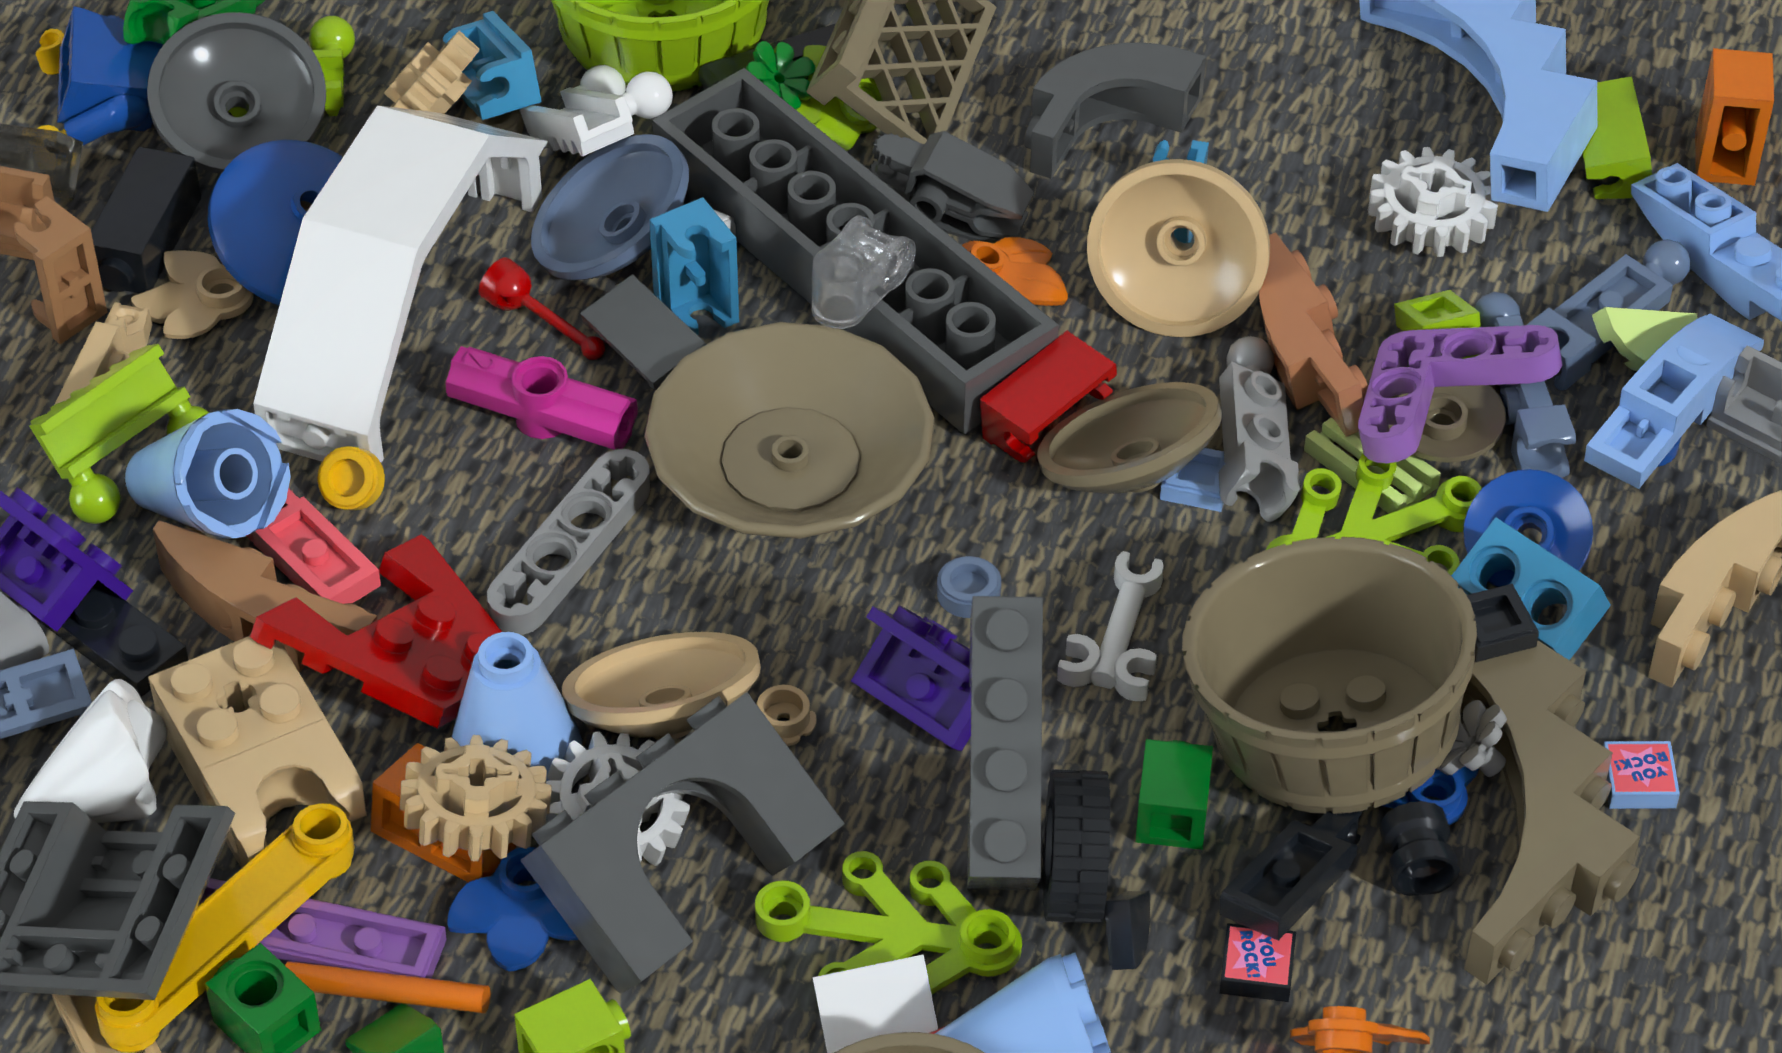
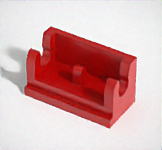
M1068 330L1065 331L980 399L983 439L991 445L995 444L1014 459L1024 463L1035 456V452L1028 445H1031L1039 438L1038 433L1086 394H1090L1096 399L1104 400L1113 393V390L1103 381L1109 382L1117 376L1116 363Z

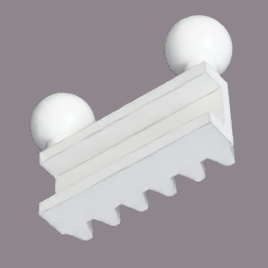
M597 65L585 72L579 86L569 87L560 91L566 108L558 110L531 105L519 110L529 135L548 141L544 149L552 147L553 151L561 149L564 153L570 151L571 154L579 152L580 156H585L633 135L632 115H637L644 119H654L665 113L672 103L673 93L667 79L656 72L637 74L630 80L626 88L624 78L616 69L607 65Z

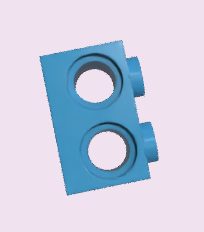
M1497 517L1491 522L1451 575L1457 581L1458 588L1462 587L1465 594L1469 595L1488 590L1486 589L1487 582L1494 573L1501 570L1515 571L1514 578L1510 584L1514 585L1539 631L1538 641L1569 661L1611 606L1602 587L1598 583ZM1552 604L1567 606L1564 617L1557 623L1552 625L1537 623L1540 613L1547 606Z

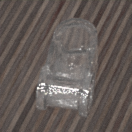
M862 215L853 217L845 225L842 232L813 258L811 313L815 320L824 326L835 329H845L860 323L874 306L891 290L900 286L907 277L915 259V242L905 236L895 239L873 228L872 222Z

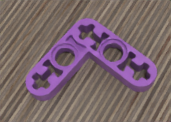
M1522 325L1409 330L1389 336L1379 347L1358 420L1363 454L1373 462L1387 464L1399 462L1415 453L1420 444L1434 387L1530 384L1552 378L1562 367L1557 333L1546 326ZM1478 355L1476 357L1462 359L1465 356ZM1399 394H1408L1403 397L1390 398Z

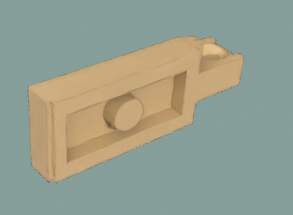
M114 302L105 322H95L55 404L66 401L71 397L70 394L88 386L91 384V379L110 371V366L129 358V353L147 345L152 328L149 308H138Z

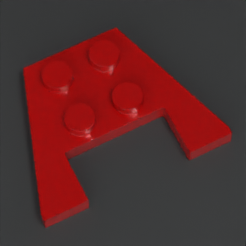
M422 534L385 552L379 568V573L415 601L356 632L345 635L297 597L256 617L250 637L257 643L272 649L277 640L305 653L301 664L322 674L334 668L364 682L361 689L362 693L437 729L456 719L474 656L477 654L482 642L491 635L502 632L430 540Z

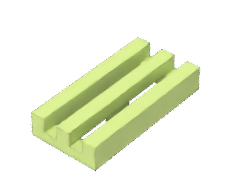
M1330 418L1323 423L1321 433L1313 430L1306 435L1304 451L1356 489L1358 482L1355 473L1358 461L1333 443L1336 442L1359 459L1363 453L1360 434L1356 432L1346 437L1336 421ZM1414 455L1396 462L1397 468L1392 484L1404 492V494L1402 495L1396 489L1389 486L1382 491L1378 506L1387 513H1392L1420 502L1438 488L1441 473L1423 459ZM1377 466L1367 467L1373 473H1385L1383 469Z

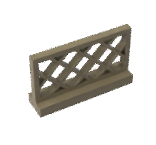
M846 0L806 92L824 106L837 96L886 134L892 133L893 135L899 134L898 136L901 138L907 137L925 144L930 134L947 131L996 6L988 0ZM935 2L943 25L931 24L923 3ZM953 2H958L975 15L973 23L961 24ZM893 4H906L914 26L901 25ZM937 38L950 39L958 58L957 60L946 61ZM920 39L929 62H916L908 40ZM890 40L898 63H885L877 43L878 41ZM922 75L935 76L942 94L941 98H930ZM904 76L913 99L900 100L891 77ZM874 78L883 101H876L859 88L861 79ZM906 113H919L927 133L926 137H923L911 127Z

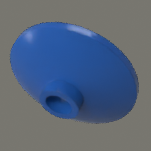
M1526 469L1501 475L1489 482L1478 492L1467 511L1464 522V543L1467 554L1495 517H1497L1520 533L1528 528L1538 530L1542 534L1538 545L1578 571L1583 567L1589 556L1593 542V523L1589 508L1577 489L1555 474L1541 470ZM1498 571L1489 578L1488 582L1495 587L1509 585L1514 578L1515 571Z

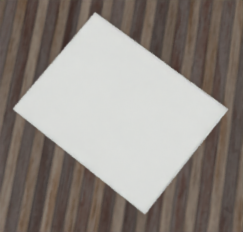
M924 954L813 977L827 1053H834L848 1045L879 1035L898 1032L930 1033L938 1029Z

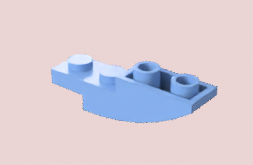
M1678 163L1662 168L1657 173L1631 184V195L1663 240L1669 239L1680 242L1689 252L1690 269L1725 302L1748 320L1768 312L1782 321V248L1756 233L1755 211Z
M1711 313L1699 317L1686 325L1665 342L1622 388L1619 406L1586 445L1584 461L1640 489L1693 422L1701 425L1712 412L1718 386L1723 376L1730 379L1733 378L1739 354L1747 345L1761 351L1764 340Z

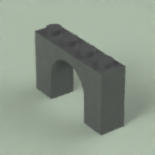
M973 596L969 666V687H971V752L967 890L1035 891L1041 878L1043 597Z
M748 692L728 706L720 696L716 697L687 719V722L694 731L680 742L676 743L668 733L635 757L643 769L625 782L619 772L616 771L585 794L584 797L592 806L586 812L573 820L568 812L564 810L531 834L540 846L520 861L620 994L642 982L693 942L651 885L640 863L637 847L638 828L646 807L654 797L670 793L689 794L702 798L716 806L728 817L772 876L798 861L845 824Z

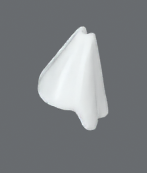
M122 679L111 681L77 720L28 786L14 810L15 819L24 801L73 802L96 823L138 820L152 815L157 809L156 795L149 780L148 770L167 738V728L162 717L145 706L132 685Z

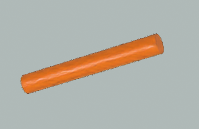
M288 961L285 964L314 993L484 1014L487 1012L490 1004L491 991L488 985Z

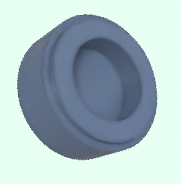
M973 556L955 558L947 562L938 573V601L947 612L955 616L970 618L973 596H1001V575L998 569L985 559Z

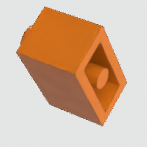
M1713 48L1695 131L1696 175L1705 181L1755 186L1774 105L1773 53Z

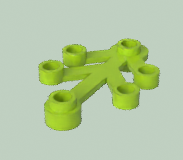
M1362 453L1355 473L1358 485L1342 530L1328 537H1335V539H1341V537L1366 538L1383 541L1386 545L1391 543L1426 557L1428 562L1433 561L1434 563L1444 565L1448 569L1447 572L1452 575L1460 565V561L1456 552L1444 545H1433L1425 549L1424 552L1391 541L1437 524L1452 532H1464L1466 514L1473 499L1482 489L1480 484L1468 476H1456L1444 481L1439 486L1435 497L1373 519L1382 491L1392 484L1397 463H1376L1367 459ZM1377 466L1383 469L1385 473L1376 474L1369 471L1367 467ZM1317 468L1306 474L1300 494L1303 505L1292 534L1275 538L1266 549L1283 544L1287 546L1295 541L1318 537L1325 511H1329L1336 506L1341 492L1342 483L1336 473L1328 469ZM1321 486L1328 489L1330 493L1319 494L1312 487ZM1455 497L1465 499L1468 502L1459 501Z
M868 851L854 852L846 857L842 865V882L844 888L849 893L861 897L866 896L882 915L811 906L806 890L795 882L785 880L765 885L758 892L755 899L757 928L765 937L771 940L789 942L799 938L804 933L874 943L871 947L845 962L827 964L820 970L818 976L908 958L922 950L945 953L926 965L931 994H934L969 972L986 977L1006 973L1017 964L1022 953V937L1012 920L997 910L983 909L976 911L951 882L948 868L937 861H923L912 868L909 890L912 898L917 903L925 906H936L951 925L926 922L884 874L881 859ZM859 869H867L874 873L871 877L864 879L852 875L854 871ZM932 878L938 880L941 884L935 888L923 887L919 882ZM780 914H787L793 917L786 920L774 919L775 916ZM982 943H991L996 945L997 948L983 949L977 946Z

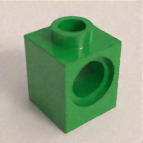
M1146 739L1138 804L1136 843L1203 850L1213 746L1191 744L1181 740L1160 741Z
M261 943L240 958H233L227 961L218 969L214 977L205 983L213 1022L245 1053H293L321 1031L315 993ZM266 1002V1003L261 1004V1005H254V1004H257V1003Z

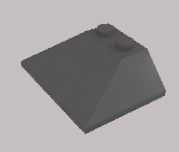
M24 801L0 851V991L155 1000L209 883L226 842L235 812L228 806L175 805L163 832L106 831L73 802Z

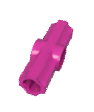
M461 346L451 360L450 371L445 381L448 397L514 417L520 431L531 438H553L564 433L613 450L617 448L623 449L632 436L633 425L638 414L637 399L568 378L567 370L563 364L551 357H531L522 362H517L470 346L468 348Z

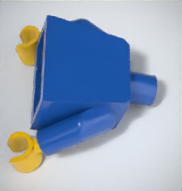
M73 6L65 34L58 29H49L41 35L39 41L41 47L37 49L35 55L42 72L50 75L59 74L57 123L64 124L65 129L59 131L55 126L43 125L34 131L32 143L36 150L35 158L40 169L56 171L66 166L70 159L67 147L72 144L80 148L110 133L123 130L145 131L151 128L153 121L148 106V77L154 59L163 46L161 43L153 41H143L137 44L127 43L123 38L124 20L115 15L104 16Z

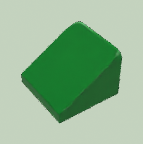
M403 1003L345 1039L346 1046L352 1053H444L441 1028L433 1019Z

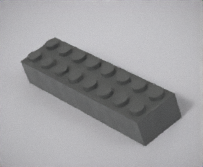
M745 68L652 119L653 135H659L672 141L687 161L689 182L685 197L690 202L703 197L713 210L731 216L736 226L735 236L737 242L838 328L884 346L918 377L929 405L961 433L966 434L982 423L980 399L1058 338L1059 325Z

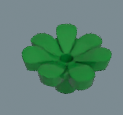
M767 41L759 42L753 52L755 61L749 62L746 70L797 110L801 107V100L808 101L813 98L806 92L811 82L806 78L816 70L813 61L809 57H801L793 61L794 49L785 42H779L774 50Z

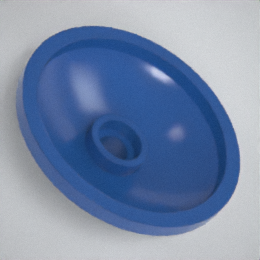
M270 141L242 152L227 165L218 178L208 206V227L211 241L227 271L237 282L256 296L280 305L302 219L307 213L301 206L300 201H307L313 204L343 157L328 148L306 141Z

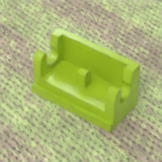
M1631 76L1597 82L1598 127L1582 153L1586 179H1605L1609 176H1617L1620 179L1611 185L1602 184L1594 187L1595 199L1633 198L1631 195V184L1652 175L1650 151Z

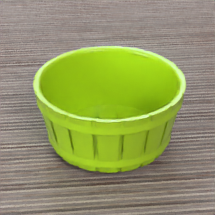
M551 0L558 18L559 30L563 41L585 69L589 70L597 65L610 66L622 75L626 86L639 73L656 72L667 79L672 91H680L693 88L695 85H698V87L702 86L699 81L698 72L704 64L755 49L766 26L769 0Z

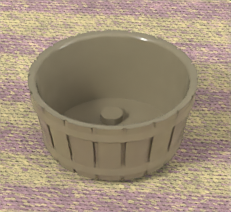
M1335 537L1311 538L1295 541L1287 546L1286 544L1279 545L1248 557L1244 563L1239 562L1222 573L1211 583L1210 589H1205L1196 600L1188 615L1190 621H1186L1182 635L1183 658L1192 692L1200 707L1206 713L1214 732L1217 748L1224 762L1243 784L1252 791L1256 790L1258 795L1284 807L1289 805L1292 806V809L1304 812L1326 814V811H1331L1333 814L1358 812L1367 810V807L1373 806L1376 808L1404 797L1406 792L1409 791L1411 793L1434 775L1435 769L1438 770L1451 751L1458 735L1461 720L1460 709L1464 692L1473 672L1477 639L1476 621H1474L1475 614L1471 602L1462 587L1458 588L1457 581L1446 570L1433 561H1426V557L1410 549L1391 543L1386 545L1383 541L1355 537H1341V539H1335ZM1342 716L1345 723H1356L1357 725L1355 728H1349L1346 731H1318V727L1329 724V717Z

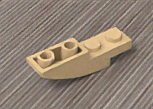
M1782 490L1756 500L1718 522L1691 545L1676 561L1660 583L1651 624L1661 628L1662 631L1657 637L1648 678L1672 688L1684 667L1696 670L1710 641V635L1706 632L1711 624L1721 628L1728 618L1732 607L1748 613L1760 592L1771 595L1774 592L1782 576Z

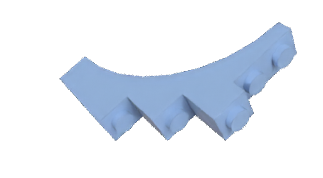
M1359 0L1361 20L1401 31L1437 47L1464 65L1487 89L1501 114L1503 122L1490 152L1491 200L1548 212L1598 127L1597 80L1566 74V29L1536 23V0Z

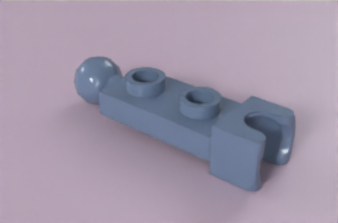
M1666 239L1650 245L1643 256V265L1625 254L1555 310L1548 307L1527 324L1549 327L1558 335L1562 373L1555 377L1554 386L1557 389H1568L1590 371L1591 363L1614 346L1611 340L1603 343L1597 332L1592 314L1604 307L1659 311L1670 302L1673 285L1684 280L1691 265L1689 252L1680 242Z
M1491 292L1483 295L1474 307L1480 312L1481 327L1524 325L1520 316L1519 305L1506 293ZM1545 381L1530 384L1499 385V396L1503 401L1506 412L1505 425L1513 424L1514 426L1511 453L1517 470L1533 469L1546 471L1561 478L1570 474V467L1564 445L1575 444L1576 435L1565 404L1553 406Z

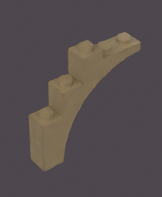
M1537 641V646L1534 648L1479 662L1474 661L1472 676L1464 692L1461 709L1464 710L1465 706L1470 702L1480 700L1486 710L1493 705H1499L1506 715L1507 721L1501 728L1502 736L1493 746L1506 758V763L1502 769L1516 810L1518 857L1501 895L1472 930L1464 969L1486 985L1504 967L1513 971L1524 962L1533 948L1535 935L1545 925L1552 929L1558 927L1568 916L1573 905L1589 916H1592L1609 898L1614 902H1619L1629 892L1639 873V868L1634 866L1640 836L1599 810L1609 796L1612 787L1611 783L1606 780L1613 752L1574 728L1585 708V702L1580 698L1586 671L1540 641Z

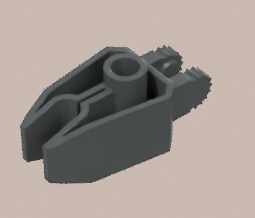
M946 131L930 134L925 144L907 137L901 138L898 136L899 134L893 135L892 133H884L883 136L879 135L878 139H875L872 154H874V159L878 161L873 160L869 170L943 231L966 239L984 242H997L1006 237L1018 236L1028 217L1029 212L1026 209L1033 198L1034 192L1009 164Z

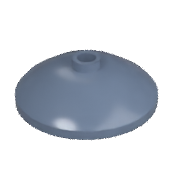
M642 134L626 137L588 155L560 179L541 205L531 234V247L535 258L547 272L557 278L585 280L614 273L643 256L651 249L649 219L678 208L684 203L689 182V168L682 152L672 141L665 137Z

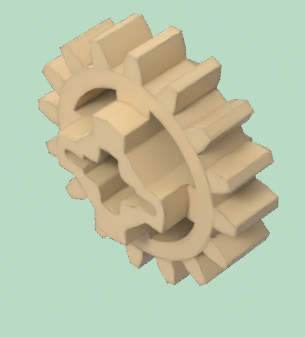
M460 31L440 51L427 42L385 90L384 94L394 102L390 107L445 114L472 82L462 71L473 60L480 48Z
M473 735L470 745L460 746L452 737L445 738L443 752L439 753L435 749L426 746L421 749V763L408 762L406 765L405 780L401 781L400 810L405 811L404 826L406 829L420 828L419 843L423 846L432 844L437 840L442 842L443 856L446 857L452 856L458 848L468 850L471 861H479L482 850L491 849L500 859L506 858L509 843L512 842L519 847L527 849L531 846L532 832L534 833L546 824V816L550 814L552 791L551 785L546 784V768L544 766L530 767L531 752L528 750L517 752L514 755L507 753L508 740L501 739L493 747L483 745L480 735Z

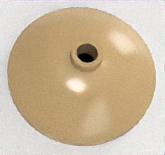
M1169 159L1151 162L1133 169L1108 189L1100 200L1089 225L1087 257L1090 272L1099 292L1106 302L1124 319L1139 328L1155 334L1170 337H1193L1225 327L1242 315L1252 304L1263 285L1268 271L1270 239L1260 208L1249 192L1234 178L1213 166L1201 162ZM1178 228H1186L1192 232L1194 241L1181 243L1175 238L1173 231Z
M684 632L660 635L612 648L585 661L566 677L562 685V695L569 713L592 727L617 734H629V737H653L660 740L669 733L673 739H678L689 734L693 729L687 722V719L716 697L720 696L728 706L748 692L760 674L761 665L756 647L748 640L735 635L717 632Z

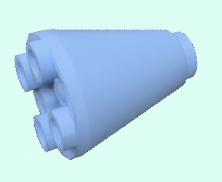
M514 632L493 634L482 642L477 654L474 656L451 737L460 746L470 745L473 735H480L483 745L493 747L501 739L508 740L507 753L514 755L517 752L528 750L531 752L530 767L544 766L547 770L546 781H549L547 776L554 758L565 760L564 757L568 745L574 740L582 745V738L572 714L569 713L566 703L538 651L524 636Z
M1076 953L1063 957L1059 954L1047 958L935 1033L960 1040L985 1053H1111L1101 1021L1092 1004L1090 992Z

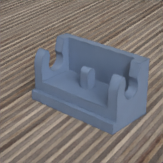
M74 648L0 670V739L71 717H81L92 701Z

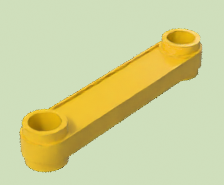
M318 803L304 808L297 814L289 828L197 907L155 1000L96 997L95 1011L101 1035L105 1038L108 1045L117 1051L128 1053L141 1051L152 1045L159 1037L160 1031L206 991L205 983L214 977L223 964L233 958H240L330 879L337 878L345 873L351 865L355 849L353 830L346 814L339 807L332 804Z

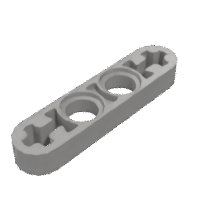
M615 449L599 457L492 581L487 590L488 614L502 632H514L524 635L533 632L541 626L643 505L650 494L649 463L644 456L629 449ZM626 476H631V477H633V480L628 479V478H625V477H626ZM611 478L619 481L613 489L611 487ZM584 513H593L604 518V521L599 526L591 529L578 528L571 523L576 516ZM550 554H558L569 560L567 565L558 570L548 571L536 565L540 558ZM527 594L528 605L519 603ZM505 602L513 604V607L511 609L505 607Z

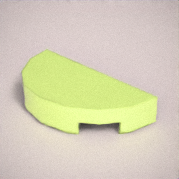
M1604 307L1592 314V318L1603 343L1611 340L1619 353L1629 360L1624 364L1631 370L1638 371L1665 342L1686 325L1696 320L1697 313Z

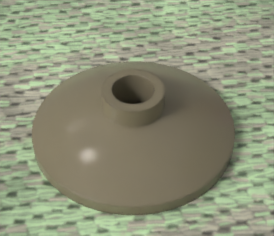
M1491 385L1434 387L1420 444L1412 455L1430 461L1447 463L1470 460L1489 451L1502 436L1506 420L1505 407L1499 394ZM1399 394L1390 398L1403 397L1408 394Z

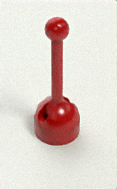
M508 257L500 258L485 272L479 285V295L488 303L504 311L516 310L525 306L581 346V352L585 358L597 360L603 356L605 344L601 338L597 336L587 337L530 296L531 278L513 260Z

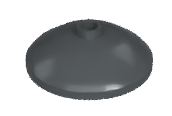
M240 12L221 13L201 18L186 25L169 38L159 50L148 77V106L158 134L173 152L195 157L197 167L213 173L222 174L234 158L249 148L262 143L277 140L311 142L324 116L326 84L321 65L315 53L293 30L261 15ZM234 107H241L247 113L242 117H233L228 114V111Z

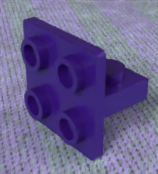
M16 487L9 497L0 491V507L10 514L0 527V589L56 632L97 580L125 601L128 599L133 590L115 577L122 567L121 564L93 543H90L86 550L82 552L79 548L86 540L84 536L55 514H52L45 523L42 522L41 519L48 510L20 488Z
M899 605L894 614L872 606L866 618L880 626L882 630L851 679V682L949 747L962 752L971 737L970 649L957 642L958 636L928 617L924 616L922 618L903 606Z

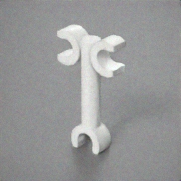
M1122 551L1117 556L1114 569V581L1119 589V594L1100 650L1096 642L1088 636L1080 634L1068 635L1066 656L1082 659L1083 662L1072 663L1060 660L1057 681L1071 687L1085 686L1091 682L1095 686L1112 689L1115 686L1118 693L1128 700L1146 701L1149 680L1134 677L1131 673L1141 672L1147 675H1154L1157 655L1150 650L1142 648L1130 649L1128 651L1127 648L1144 597L1155 594L1161 588L1164 566L1162 560L1155 558L1149 572L1142 575L1134 574L1129 571L1130 553Z

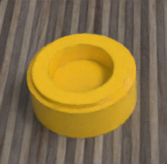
M344 446L331 451L323 459L318 470L317 480L319 490L329 504L345 510H362L371 506L380 497L384 488L385 474L381 462L373 453L362 448Z

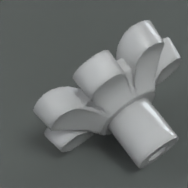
M1475 700L1465 706L1463 710L1464 723L1460 722L1458 735L1453 747L1438 769L1445 775H1453L1456 771L1466 766L1471 771L1479 769L1486 777H1492L1499 773L1506 763V758L1493 745L1501 738L1503 733L1501 728L1507 721V717L1499 705H1493L1486 710L1480 700Z

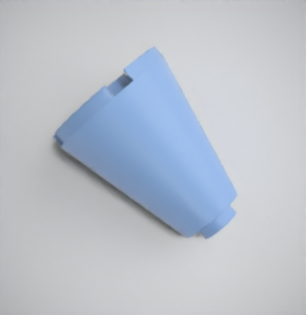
M223 409L210 412L136 452L127 465L125 482L129 495L139 506L212 536L234 539L245 537L258 529H264L274 522L286 502L291 475L289 463H282L280 451L276 444L282 443L273 427L259 415L240 409Z

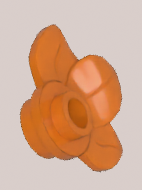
M1006 237L994 244L984 241H970L962 244L965 249L1034 305L1058 306L1064 305L1067 302L1068 293L1061 276L1048 265L1053 253L1043 244L1021 237Z
M1349 1006L1324 1007L1323 1019L1308 1021V1026L1290 1030V1038L1301 1045L1315 1046L1314 1051L1316 1053H1372L1373 1041L1385 1045L1391 1042L1430 1044V1037L1420 1030L1366 1021V1009Z

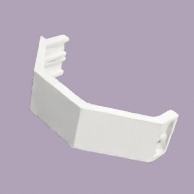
M377 105L302 219L253 403L255 414L265 420L279 435L282 443H276L278 449L323 461L331 451L344 446H352L370 451L382 463L384 456L380 434L381 412L425 258L467 191L468 196L475 198L481 191L482 199L490 201L494 194L517 199L522 202V210L533 213L542 199L539 155L548 141L442 113Z

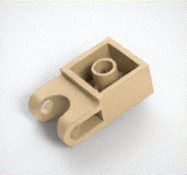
M248 636L148 676L155 711L162 717L167 728L166 739L202 804L228 806L235 812L226 843L241 867H244L268 846L265 837L266 826L270 817L283 808L301 804L310 806L324 803L339 807L346 814L350 823L367 816L362 781L281 642L276 640L273 648L269 649Z

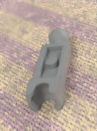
M1245 336L1230 346L1226 357L1227 368L1219 377L1225 465L1218 472L1220 498L1224 504L1232 506L1238 499L1237 491L1247 492L1258 502L1262 518L1267 522H1273L1289 508L1300 490L1298 463L1292 461L1290 456L1285 384L1270 376L1275 362L1274 353L1270 345L1263 339Z

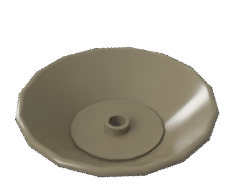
M777 322L728 332L683 357L653 393L644 437L658 479L693 513L742 534L802 539L856 527L900 501L929 462L935 418L918 377L884 346L835 326Z

